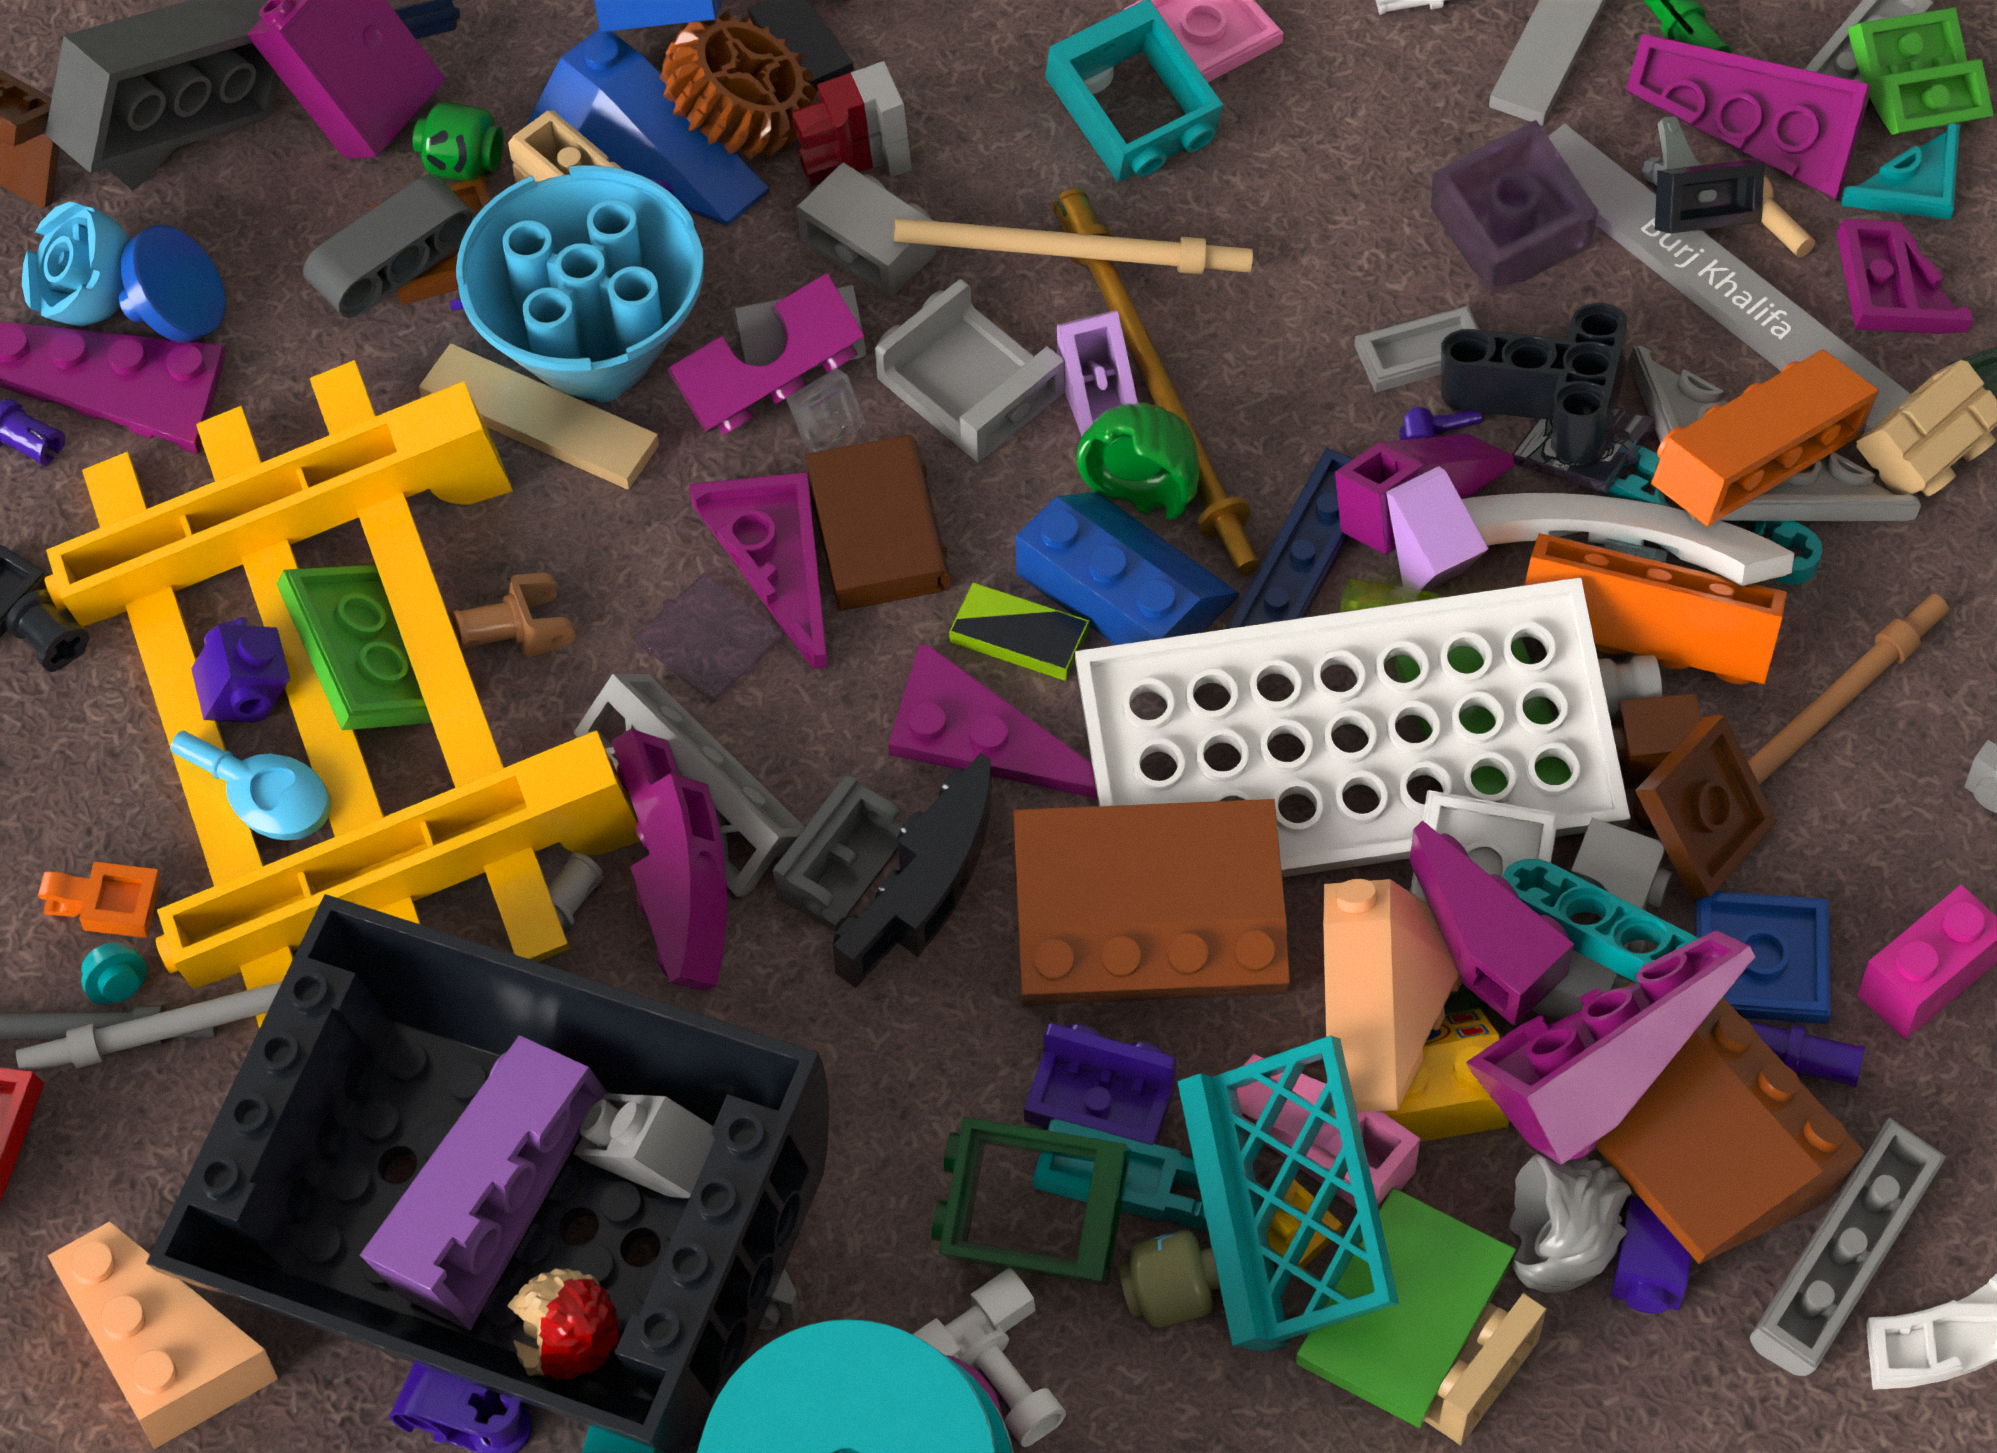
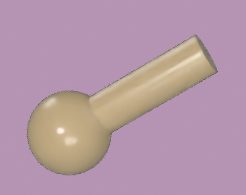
M1764 175L1761 222L1797 257L1806 256L1813 249L1815 240L1773 200L1772 184Z

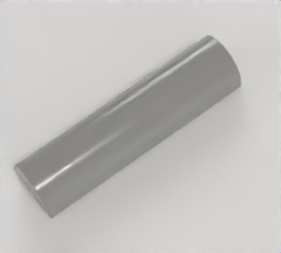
M1890 1117L1882 1124L1753 1330L1750 1341L1761 1356L1797 1376H1807L1816 1370L1947 1156Z

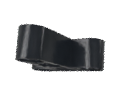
M1591 303L1576 310L1571 320L1567 339L1478 329H1461L1452 332L1441 343V398L1450 407L1462 411L1553 420L1552 446L1557 457L1574 464H1587L1597 461L1604 456L1608 448L1625 372L1627 317L1620 308L1614 305Z

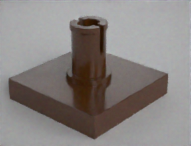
M1725 715L1704 716L1635 790L1638 795L1634 804V815L1637 823L1645 830L1656 831L1690 898L1711 897L1777 822Z

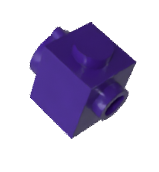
M239 617L235 621L218 624L205 635V647L191 668L203 720L251 723L265 720L290 681L278 629L275 627L255 626L248 622L246 617Z

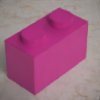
M1960 884L1868 961L1857 996L1906 1040L1997 963V916Z

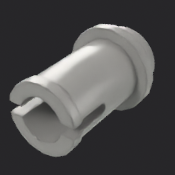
M578 852L572 853L567 859V863L547 885L564 931H568L574 924L572 915L592 891L605 880V877L602 876L603 871L597 863Z

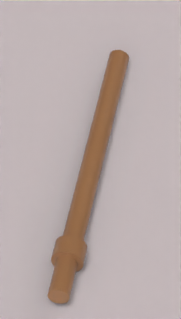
M1931 594L1903 620L1894 619L1875 636L1876 645L1748 760L1758 784L1760 785L1891 664L1894 662L1902 664L1921 646L1920 638L1949 612L1946 601L1937 594Z

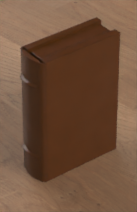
M912 435L805 454L808 482L838 612L942 592L941 584H944L945 591H948L951 585V577L946 561L947 548L941 541L926 480L927 468L922 463L917 441Z

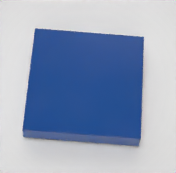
M1715 891L1711 897L1695 898L1696 937L1701 938L1717 930L1750 945L1755 955L1752 962L1724 996L1740 1016L1750 1019L1828 1024L1830 1019L1829 899Z

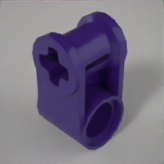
M413 1363L389 1414L391 1421L404 1431L411 1433L413 1428L416 1427L435 1434L433 1439L435 1442H448L476 1453H518L530 1440L532 1431L530 1415L521 1404V1401ZM502 1410H506V1414L504 1416L500 1415ZM485 1417L490 1418L487 1424L483 1422Z

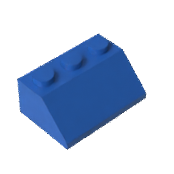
M1096 492L1056 496L1015 536L1016 574L1072 615L1089 620V627L1114 645L1203 633L1239 597L1237 590Z

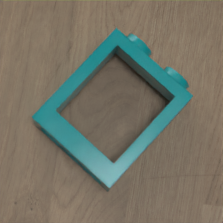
M1143 0L1049 47L1045 71L1046 80L1118 183L1134 174L1138 177L1151 175L1166 162L1168 157L1184 149L1189 153L1196 152L1214 139L1223 104L1150 0ZM1143 52L1186 115L1126 144L1084 81Z

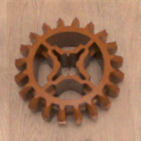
M725 11L718 18L716 17L715 20L689 22L687 26L682 27L665 52L666 57L663 60V71L659 77L666 84L663 97L675 103L674 116L686 118L690 122L689 132L700 131L707 136L708 146L714 142L723 144L729 155L741 149L750 159L754 158L758 153L771 157L776 151L786 150L790 144L796 141L798 136L793 123L792 111L813 105L817 91L810 85L813 73L809 69L801 67L803 55L790 52L786 47L788 38L777 39L770 34L769 24L761 29L753 25L748 15L737 21L728 11Z

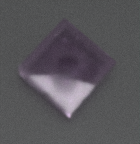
M1537 120L1433 172L1431 209L1491 296L1520 284L1594 245L1599 210Z

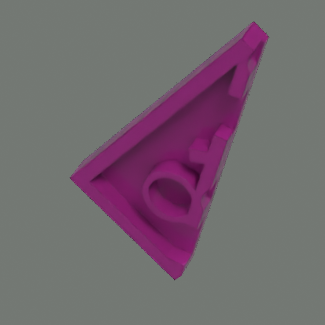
M808 473L689 484L693 508L811 669L828 668Z
M919 643L889 740V755L954 769L960 767L966 769L982 753L991 759V774L993 777L1098 798L1092 763L932 647Z

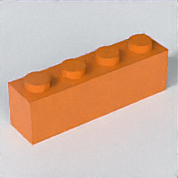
M1824 349L1801 362L1792 361L1780 374L1762 384L1759 382L1753 383L1741 396L1723 406L1721 404L1713 406L1702 418L1684 428L1678 426L1671 430L1658 448L1657 456L1660 458L1651 484L1708 527L1860 437L1879 389Z
M1538 534L1524 586L1581 578L1595 648L1608 654L1631 652L1639 655H1655L1658 664L1666 668L1685 669L1693 667L1714 672L1718 678L1729 683L1748 684L1755 682L1765 685L1783 617L1786 591L1756 584L1741 586L1723 576L1551 535Z

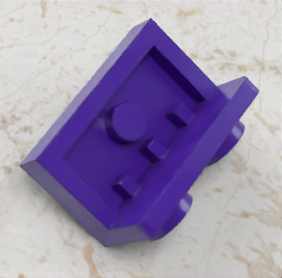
M1049 1023L1044 1034V1053L1024 1107V1122L1049 1128L1051 1119H1058L1152 1146L1154 1144L1157 1145L1176 1087L1177 1060L1149 1043L1133 1042L1129 1045L1104 1038L1087 1026L1070 1024L1064 1027Z

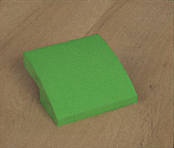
M1956 7L1862 22L1847 28L1862 80L1872 88L1870 99L1891 135L1994 116L1982 59L1967 61Z

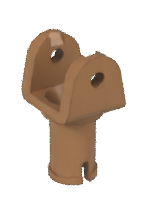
M548 573L513 575L510 580L509 594L504 596L503 603L463 611H451L450 620L461 650L510 639L513 644H519L523 655L533 657L570 645L574 641L576 634L572 622L568 618L532 619L528 609L553 601L557 597L555 591L558 586L555 578Z

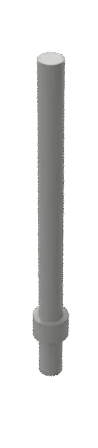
M282 981L99 1029L96 1028L94 1023L69 1029L66 1031L65 1038L16 1050L17 1064L19 1070L32 1071L34 1073L71 1063L78 1069L104 1062L105 1054L267 1013Z

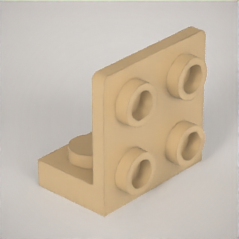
M1524 1293L1509 1313L1501 1307L1498 1308L1489 1303L1457 1363L1443 1380L1438 1390V1397L1425 1422L1461 1446L1539 1342L1547 1308Z

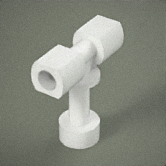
M1009 1267L970 1294L972 1308L946 1326L935 1318L912 1335L924 1340L944 1355L953 1356L975 1369L980 1368L1011 1408V1411L1005 1418V1425L1021 1446L1028 1447L1056 1429L1064 1420L1066 1411L1048 1388L1033 1392L1002 1352L1009 1342V1337L1005 1332L1036 1311L1032 1294L1019 1276Z

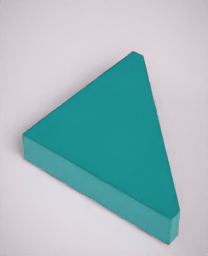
M1950 123L1946 132L1920 148L1915 145L1880 167L1879 173L1857 186H1847L1843 191L1841 206L1951 220L1954 211L1960 125Z

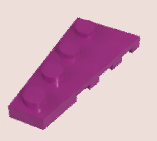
M0 322L1 388L46 403L49 401L56 402L75 409V412L95 420H98L100 417L126 426L131 432L151 439L153 436L178 444V447L198 454L202 441L196 424L207 420L226 358L223 345L198 342L181 343L169 339Z

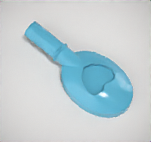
M185 730L178 732L171 744V751L174 754L212 773L214 778L227 781V798L232 809L246 826L255 832L273 839L297 840L312 835L327 821L331 810L330 795L321 778L303 762L272 753L257 754L241 761L233 757L232 752L223 751Z

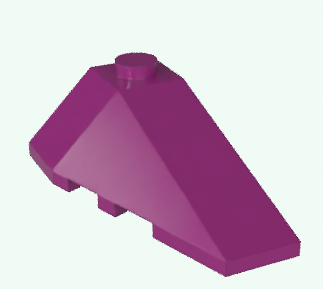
M1717 930L1643 965L1637 973V983L1627 988L1612 989L1604 993L1598 987L1580 996L1583 1009L1550 1025H1547L1543 1015H1540L1520 1025L1466 1063L1474 1077L1527 1143L1562 1165L1568 1160L1578 1159L1591 1152L1597 1146L1598 1139L1621 1123L1752 962L1755 955L1750 945Z

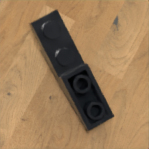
M980 753L966 769L960 767L954 770L942 785L939 798L924 813L917 811L904 823L897 838L900 870H894L884 879L876 893L875 901L861 916L856 914L850 916L835 934L833 939L835 972L856 988L897 943L919 957L940 932L958 905L977 865L990 818L992 796L991 759Z

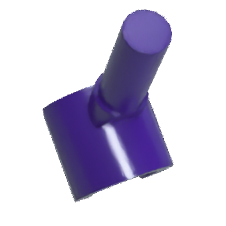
M1412 408L1404 417V426L1399 430L1400 440L1435 437L1436 433H1444L1447 430L1481 424L1482 415L1481 412L1465 411L1445 416H1432L1431 411L1426 408Z

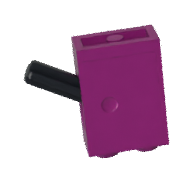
M269 0L259 11L261 19L246 35L341 155L348 159L378 157L446 79L417 39L455 30L457 28V19L460 18L459 8L454 7L452 0H429L395 9L390 6L387 0Z

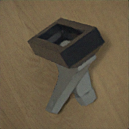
M1676 116L1662 118L1657 126L1663 157H1651L1649 160L1644 161V166L1641 170L1644 180L1657 185L1654 230L1672 234L1761 222L1765 163L1741 160L1702 165L1690 149Z

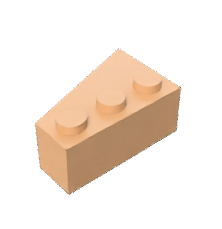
M110 1221L47 1255L154 1449L278 1380L267 1352L262 1346L183 1281L156 1272L148 1266L146 1262L150 1254Z

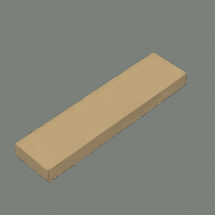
M451 343L419 385L420 395L423 398L465 381L488 428L628 490L659 447L657 433Z

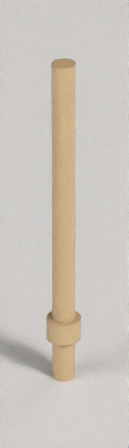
M895 218L893 242L1177 266L1178 273L1201 275L1204 269L1250 273L1253 260L1252 249L1206 245V239L1181 237L1180 242L905 218Z

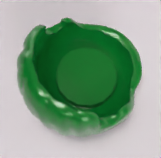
M1138 402L1135 404L1124 403L1107 409L1085 431L1079 441L1076 452L1078 472L1088 487L1096 493L1105 497L1131 502L1139 513L1144 515L1149 514L1152 509L1166 508L1165 519L1167 520L1180 517L1188 508V504L1195 498L1200 469L1194 437L1184 420L1161 406Z

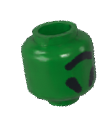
M441 102L433 107L427 118H419L415 125L413 150L414 152L421 153L423 167L429 175L433 174L439 178L459 182L473 181L479 177H485L487 172H495L501 161L504 132L502 127L496 126L494 117L484 108L453 102Z

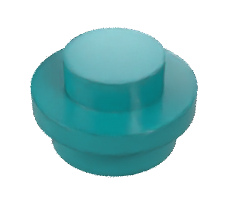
M111 942L103 944L92 950L83 961L81 968L82 988L87 997L96 1004L107 1005L109 1003L123 1002L131 998L138 988L143 985L147 976V965L139 952L128 948L122 943Z

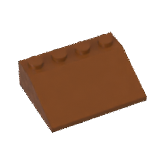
M1275 799L1013 810L1022 1005L1280 995L1286 993L1290 984L1287 927Z
M1631 981L1622 988H1627L1635 984L1636 982ZM1724 997L1717 1003L1621 1123L1598 1139L1596 1146L1698 1264L1820 1206L1831 1197L1865 1153L1846 1132L1842 1123L1823 1107L1802 1084L1797 1074L1781 1061L1759 1037L1752 1025L1740 1016Z

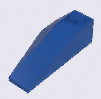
M598 28L563 55L556 65L525 127L547 110H554L609 157V162H615L623 170L644 176L650 180H661L669 183L674 189V196L687 211L726 226L769 193V187L735 152L729 155L724 145L718 142L708 146L707 136L700 131L689 132L690 122L686 118L674 116L675 103L663 97L666 84L659 78L661 74L642 54L612 31L600 32Z

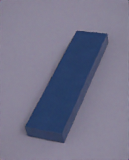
M1327 447L1325 448L1225 629L1306 617L1350 537L1341 532L1335 471L1354 458Z

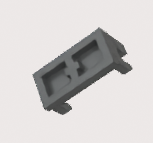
M846 774L774 867L773 873L777 899L836 932L898 850L897 838L902 826L894 820L901 811L892 802L857 782V779Z

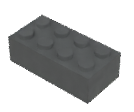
M190 0L64 35L45 135L89 173H94L264 121L273 113L280 77L246 34L261 19L259 11L268 1Z

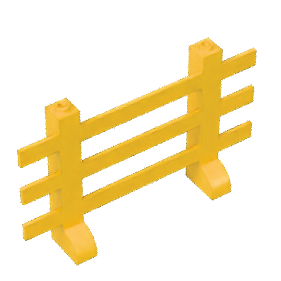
M355 360L310 378L329 436L264 462L261 460L242 406L199 422L196 426L215 482L151 508L147 507L132 458L128 452L82 470L100 528L46 550L53 574L45 577V583L57 610L60 612L68 609L78 624L82 626L127 612L170 749L177 733L185 730L211 745L227 751L218 722L203 720L191 670L197 657L175 592L243 565L264 627H275L278 629L290 675V681L286 685L285 690L312 770L325 784L331 799V810L328 818L335 837L264 866L253 830L246 826L236 815L229 803L226 791L227 781L214 778L212 773L172 752L214 887L157 909L164 934L156 937V945L161 959L170 974L179 971L193 989L241 972L247 990L281 982L294 958L292 951L299 948L324 894L422 925L414 901L485 872L515 955L540 962L570 949L535 852L560 842L565 849L574 853L578 852L584 855L604 854L641 841L636 830L638 818L629 794L620 783L617 769L597 730L504 768L406 499L430 489L437 498L445 502L471 505L513 491L495 442L465 381L376 416ZM356 518H359L455 785L454 789L385 817L354 729L341 730L277 587V582L283 570L299 569L291 547L292 544ZM267 1013L256 1015L259 1029Z

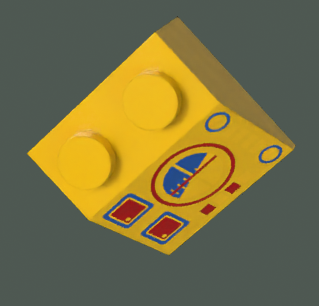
M1478 1006L1445 1011V1018L1439 1030H1431L1422 1048L1424 1059L1399 1109L1382 1111L1421 1138L1420 1142L1500 1129L1509 1125L1507 1116L1474 1077L1466 1063L1500 1039L1499 1034Z

